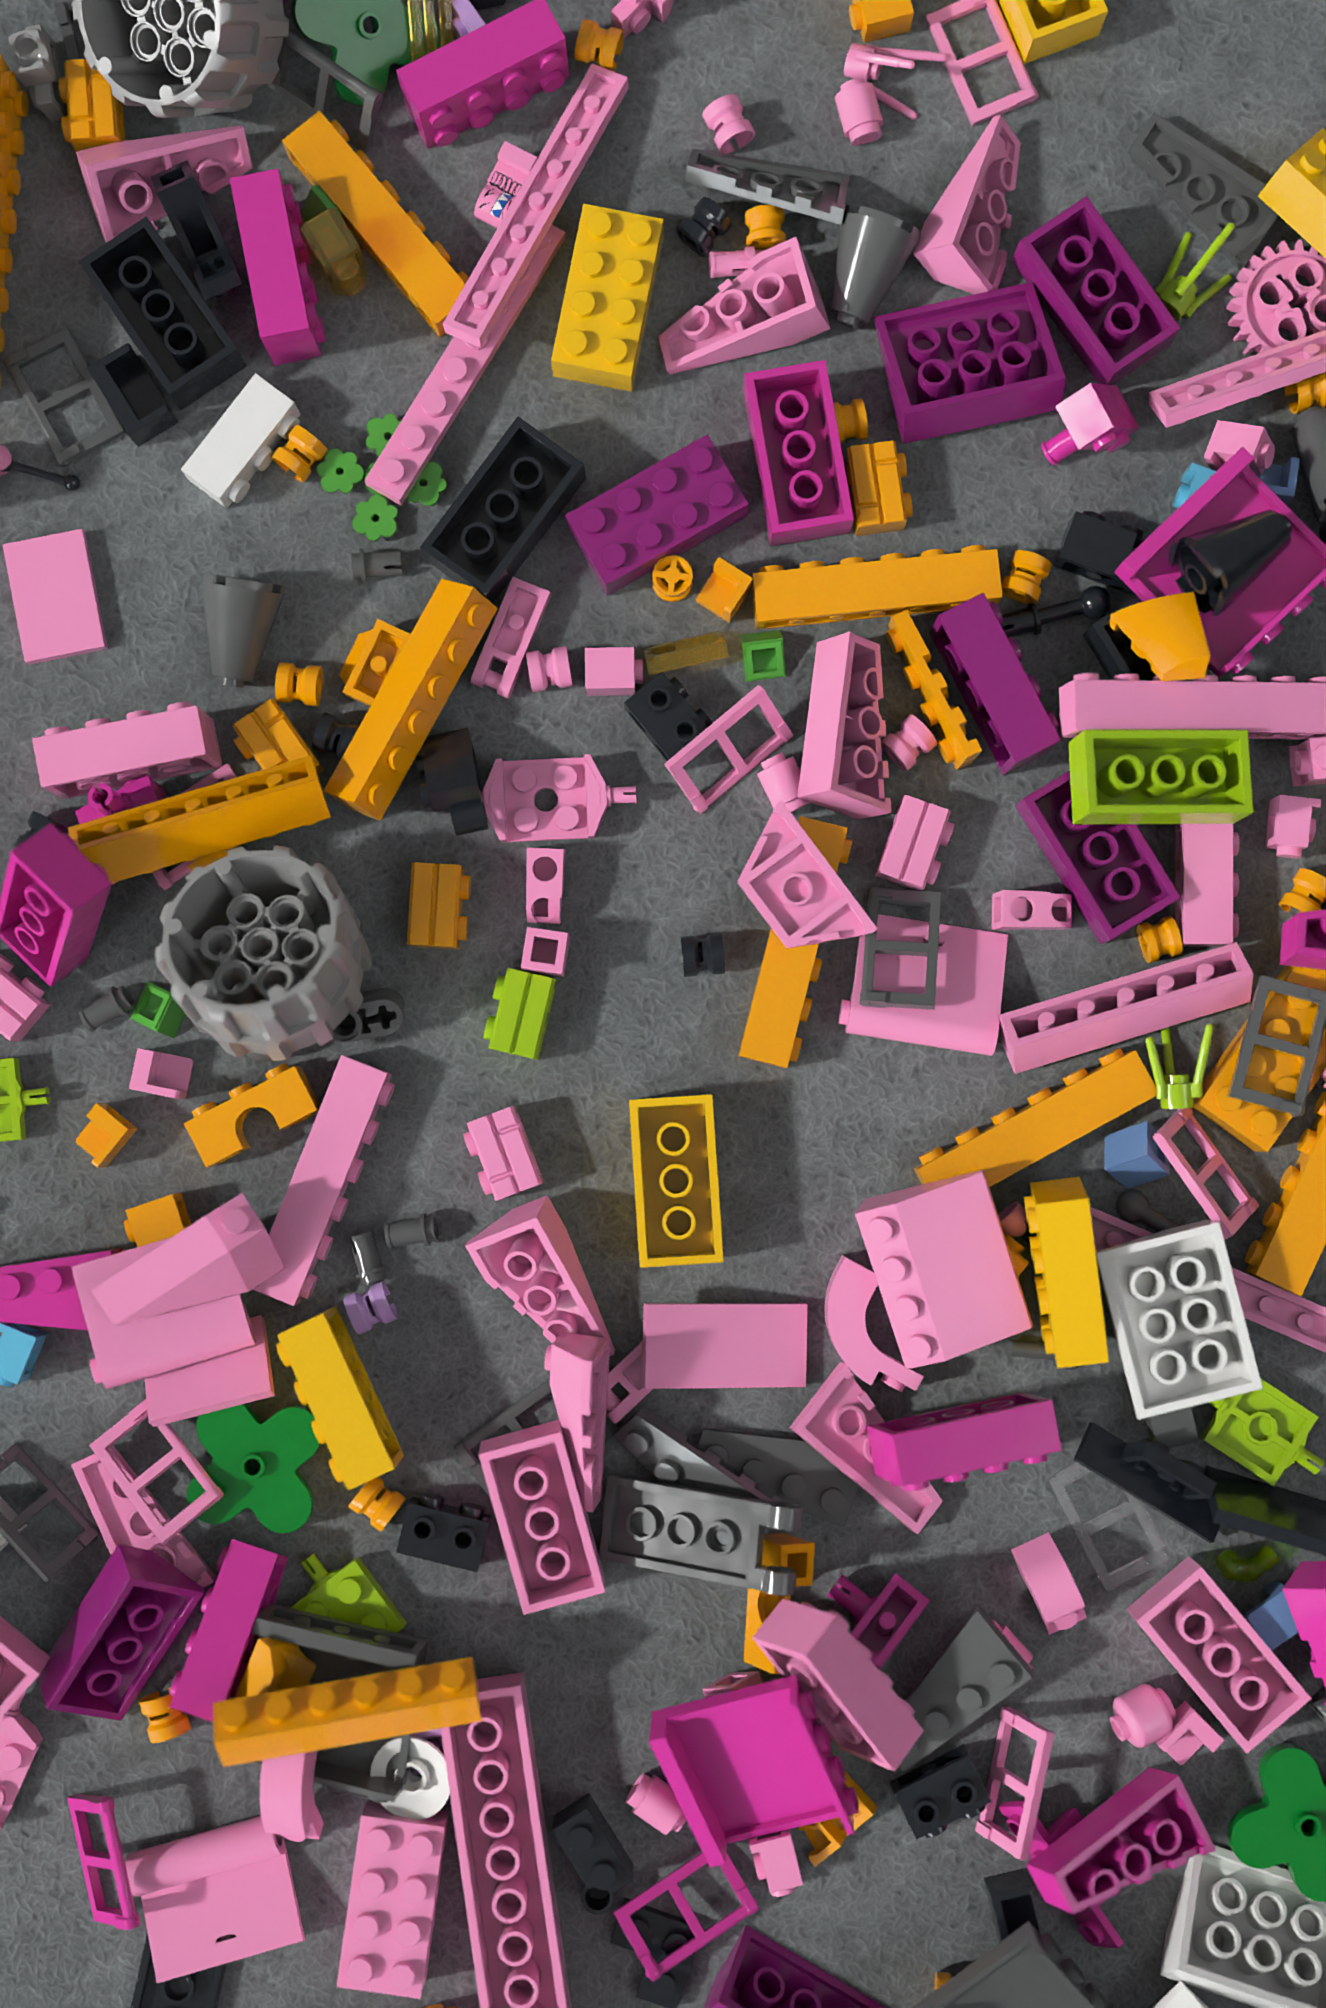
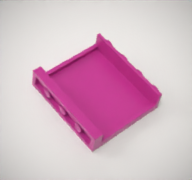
M1243 446L1140 544L1114 572L1142 601L1180 594L1182 592L1177 585L1176 579L1182 575L1178 565L1171 568L1169 563V549L1174 542L1183 537L1266 510H1273L1286 516L1292 527L1290 545L1227 610L1217 616H1213L1214 611L1212 610L1205 614L1199 611L1210 653L1207 667L1218 678L1229 670L1236 675L1254 658L1249 651L1259 641L1266 646L1284 629L1279 622L1289 612L1296 617L1314 600L1309 593L1318 584L1324 589L1326 588V545L1248 467L1254 457Z
M797 1675L652 1711L649 1743L710 1868L726 1864L727 1844L829 1819L840 1817L847 1834H854V1814L859 1813L856 1792L853 1787L847 1788L842 1761L838 1755L833 1756L830 1750L831 1742L827 1727L824 1723H818L813 1696L810 1691L804 1692Z

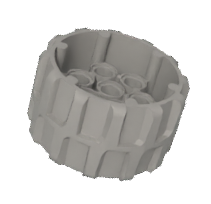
M74 0L72 2L73 18L79 21L81 34L86 46L84 56L91 69L98 70L111 85L112 95L126 106H147L150 113L157 118L206 116L212 113L238 112L247 108L252 103L253 93L262 84H271L279 71L277 59L283 37H288L289 19L284 15L282 0ZM177 77H182L183 83Z
M275 845L273 851H246L242 846L228 850V856L215 861L205 868L197 866L185 877L188 882L183 886L174 901L165 903L159 918L164 926L163 942L155 950L156 964L171 984L172 997L200 1032L212 1035L227 1053L236 1057H243L252 1052L269 1055L273 1061L290 1059L294 1051L308 1047L316 1042L319 1046H322L333 1039V1030L346 1018L350 1011L354 1013L358 1011L364 1001L360 992L363 971H370L372 953L362 935L360 921L331 871L323 864L316 862L311 867L299 860L293 849L289 847ZM313 913L317 918L318 922L322 925L318 929L317 935L314 933L315 925L311 918V915ZM298 917L292 924L285 925L289 919ZM231 947L226 954L218 956L222 950ZM272 949L268 955L258 958L263 951ZM313 950L309 957L299 959L303 953ZM214 977V983L218 989L216 995L203 983V980H211ZM245 981L241 988L232 990L237 983ZM287 983L284 988L279 986V984Z

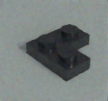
M624 1898L622 1905L630 1901V1899ZM644 1905L630 1915L656 1963L695 1937L685 1919ZM616 1920L610 1943L634 1951L618 1920ZM695 1953L662 1974L653 1983L646 1976L644 1968L636 1991V1997L665 2008H677Z

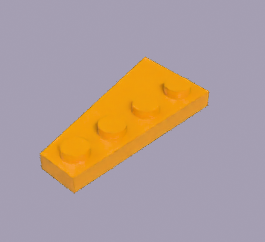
M904 610L893 615L888 624L890 630L886 631L888 643L895 654L901 652L907 664L903 668L905 679L911 690L918 688L925 702L920 705V709L929 727L935 725L942 740L938 741L937 745L944 761L947 764L953 762L956 770L971 764L983 750L976 738L970 741L967 740L965 736L966 719L959 706L956 708L953 705L949 707L946 701L949 698L948 685L941 672L936 668L930 670L926 664L931 662L930 652L908 611Z

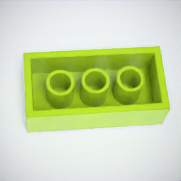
M1083 730L1068 742L1073 824H1234L1253 813L1248 730Z

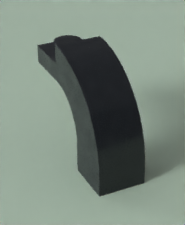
M188 161L151 176L155 191L187 256L204 299L220 298L233 292L235 287L243 284L242 278Z

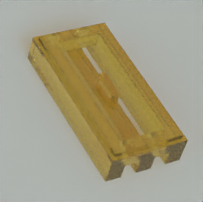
M408 0L412 62L425 56L421 0ZM423 0L427 54L437 50L433 0ZM438 0L442 47L453 42L451 0Z
M714 631L642 649L649 675L729 657L727 644L721 631Z

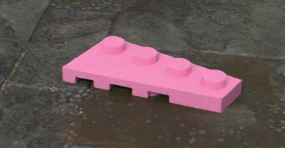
M840 1362L789 1428L912 1532L919 1534L943 1500L930 1482L929 1487L925 1489L904 1491L903 1487L891 1485L889 1481L875 1476L866 1426L885 1421L875 1409V1405L867 1393L855 1381L847 1365Z

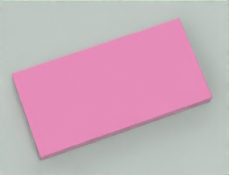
M644 1303L642 1387L644 1389L806 1387L808 1304Z

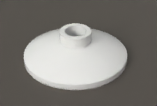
M402 1736L390 1740L377 1752L371 1765L370 1777H386L388 1762L396 1753L400 1752ZM411 1736L410 1759L406 1763V1767L409 1768L406 1783L394 1803L388 1801L381 1803V1805L395 1816L422 1820L435 1815L442 1809L450 1796L444 1754L431 1742L420 1737ZM410 1767L416 1768L422 1776L417 1777L413 1775ZM396 1770L395 1775H394V1780H395V1781H396L397 1770Z

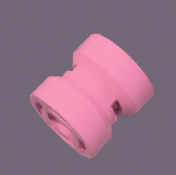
M728 94L716 99L705 108L702 114L708 128L716 133L714 141L721 154L735 151L730 142L732 138H735L738 147L741 148L749 144L756 134L751 122L743 118L742 112L744 108L736 94Z
M566 646L556 647L551 653L544 655L538 650L526 652L533 693L545 691L548 685H557L560 688L573 687Z
M911 714L901 722V731H897L895 734L889 733L881 740L883 751L905 772L916 764L920 752L928 753L937 745V741L931 731L923 722Z

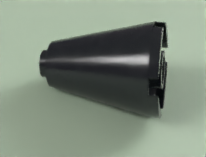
M1266 510L1179 539L1169 549L1170 567L1178 565L1182 575L1176 579L1179 589L1182 593L1194 592L1198 611L1205 614L1212 610L1214 611L1213 616L1221 614L1290 545L1291 524L1283 514L1276 513L1273 510Z

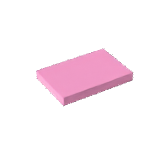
M83 529L2 544L26 664L31 665L108 649L86 532Z
M262 1315L250 1318L256 1345L144 1378L148 1422L153 1427L275 1396L267 1330Z

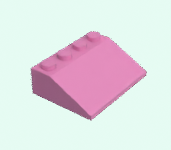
M984 1170L864 1199L855 1216L906 1369L947 1361L1033 1327Z

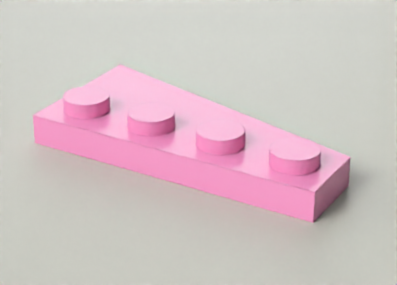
M112 1445L107 1450L130 1481H134L138 1476L114 1445ZM95 1453L71 1464L111 1555L118 1544L155 1551L202 1588L217 1580L216 1575L181 1531L165 1544L159 1541ZM147 1487L139 1492L163 1525L172 1520Z

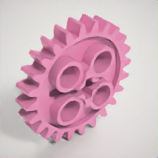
M1298 239L1291 250H1289L1285 240L1279 243L1275 252L1269 246L1265 247L1260 254V258L1253 255L1246 264L1248 268H1242L1236 276L1239 282H1235L1229 291L1236 298L1231 299L1226 309L1237 313L1229 320L1228 326L1240 327L1241 329L1233 338L1234 342L1246 339L1249 343L1243 351L1244 355L1254 350L1257 353H1261L1292 342L1281 337L1279 328L1288 330L1292 334L1293 341L1307 337L1306 334L1312 335L1326 330V322L1318 320L1314 310H1319L1326 314V259L1318 255V251L1313 247L1308 251H1304L1302 239ZM1296 275L1304 276L1309 281L1310 287L1299 284ZM1260 293L1270 295L1274 300V305L1264 303ZM1296 305L1300 307V309L1298 307L1291 309V307H1294Z

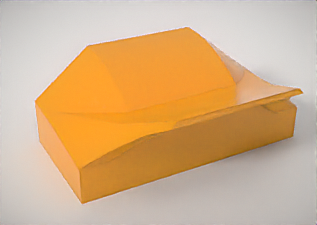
M377 619L373 629L359 633L339 674L345 685L342 691L343 694L370 707L408 640L410 633L380 619Z
M269 1637L259 1638L235 1698L309 1686L316 1669V1663L310 1660L299 1649L297 1644Z

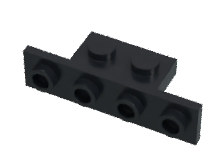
M1093 1422L1088 1424L1073 1459L1074 1461L1205 1541L1214 1543L1221 1524L1214 1523L1207 1498H1211L1217 1482L1205 1476L1202 1467L1188 1460L1177 1459L1169 1454V1447L1157 1440L1146 1439L1145 1441L1126 1443Z

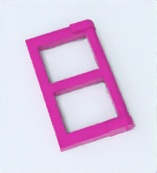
M75 1794L67 1797L94 1921L113 1925L122 1930L138 1927L141 1923L139 1913L135 1911L113 1811L115 1809L113 1797ZM85 1812L101 1814L109 1853L93 1850ZM98 1868L113 1870L121 1909L106 1906Z
M703 1852L613 1911L645 1968L646 1976L651 1979L652 1983L659 1979L662 1974L735 1924L759 1910L756 1899L752 1897L727 1853L726 1864L719 1866L742 1905L706 1930H703L677 1884L708 1863ZM668 1890L695 1937L656 1963L630 1915Z

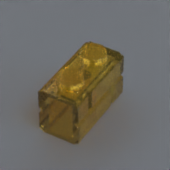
M329 208L305 222L301 227L302 234L315 264L325 277L334 295L342 296L345 294L346 296H353L359 293L365 287V281H367L369 273L359 245L350 230L347 229L346 223L337 208Z

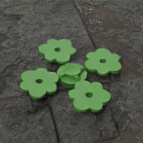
M391 413L386 414L383 419L372 418L367 423L369 434L366 439L367 447L371 450H376L379 457L389 442L385 438L387 436L392 437L401 421H398L397 417ZM334 448L328 450L325 454V462H321L317 466V472L322 477L321 486L326 492L335 493L340 490L342 493L348 494L353 490V484L360 483L363 478L365 483L367 475L376 462L369 465L364 473L363 468L357 464V457L353 452L343 454L341 450ZM427 463L407 496L411 503L420 501L425 506H434L438 502L439 493L444 492L447 488L446 481L441 478L443 471L438 463ZM340 471L344 472L342 475H338ZM426 482V486H421L422 483ZM366 486L374 495L369 498L368 503L362 501L357 504L356 512L358 515L352 521L354 530L359 534H366L368 540L372 542L378 541L381 536L386 538L392 537L397 531V524L394 520L398 516L396 507L388 505L385 496ZM375 518H379V521L374 522L373 520Z

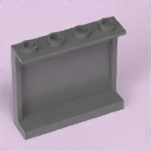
M271 1603L255 1618L253 1634L261 1636L260 1638L269 1637L297 1644L299 1649L316 1663V1669L309 1685L423 1666L426 1661L429 1641ZM413 1733L318 1750L313 1783L325 1785L329 1790L337 1793L349 1791L365 1795L373 1802L384 1803L389 1801L394 1803L402 1792L408 1776L409 1768L406 1767V1763L410 1759V1737L413 1736ZM402 1736L400 1752L396 1753L389 1760L386 1768V1777H370L371 1765L377 1752L390 1740ZM262 1760L240 1765L248 1766L249 1770L261 1773ZM396 1770H397L396 1781H395V1780H394V1775H395V1772H396Z
M1028 1921L912 2008H1107V2002L1092 1981L1086 1985L1082 1972L1072 1958L1068 1957L1065 1960L1062 1958V1952L1048 1932L1041 1935Z

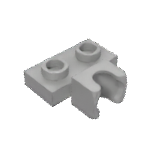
M40 24L25 27V30L8 36L10 46L16 52L19 65L13 66V72L25 87L29 86L31 100L35 108L41 110L51 122L61 121L62 117L67 116L66 105L63 103L59 91L61 72L56 42Z

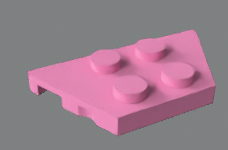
M782 800L777 803L737 883L786 949L869 935L875 932L878 928Z

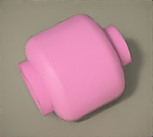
M1140 1684L1114 1699L1112 1704L1114 1716L1110 1717V1724L1121 1741L1127 1739L1135 1747L1145 1748L1161 1740L1172 1731V1720L1176 1718V1712L1171 1700L1161 1688L1154 1689L1149 1684Z

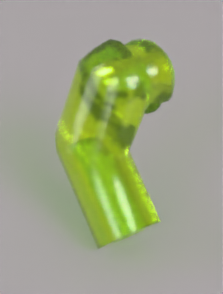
M1266 1544L1249 1558H1238L1234 1551L1225 1550L1216 1558V1566L1222 1570L1221 1575L1229 1581L1253 1582L1281 1560L1272 1548Z

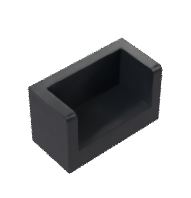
M129 343L87 367L125 431L137 447L179 423Z
M1024 1868L985 1877L984 1883L998 1942L1003 1941L1028 1921L1040 1933L1031 1896L1033 1890Z

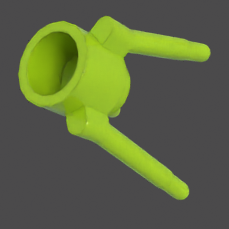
M1234 223L1226 225L1187 277L1180 275L1177 279H1173L1192 238L1191 232L1184 234L1163 281L1155 290V293L1174 320H1180L1183 315L1189 319L1199 306L1232 280V276L1227 274L1199 296H1195L1198 289L1194 281L1234 230Z
M1208 1023L1205 1027L1193 1082L1189 1081V1074H1175L1169 1027L1161 1029L1165 1065L1164 1075L1154 1039L1150 1036L1146 1038L1148 1055L1156 1084V1099H1160L1162 1109L1193 1108L1194 1097H1203L1202 1082L1212 1041L1213 1024Z

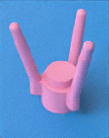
M852 43L845 61L844 76L853 79L862 78L864 82H869L870 79H878L882 65L912 69L915 66L912 60L943 62L947 59V55L932 51L883 48L870 44ZM874 86L878 100L912 120L917 118L915 111Z

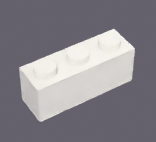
M255 373L187 460L181 471L190 482L226 509H228L232 502L239 503L250 489V483L248 482L257 470L262 472L271 464V456L274 454L273 449L282 438L285 440L289 439L288 434L296 424L299 425L298 417L301 414L297 406L291 399Z

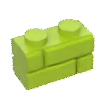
M507 968L506 976L498 975L493 993V999L500 1000L496 1016H488L483 1039L490 1040L488 1048L539 1060L557 980Z

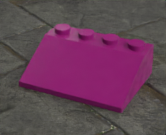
M1033 282L875 316L874 322L891 404L903 444L1057 410L1056 406L1062 402L1066 377Z

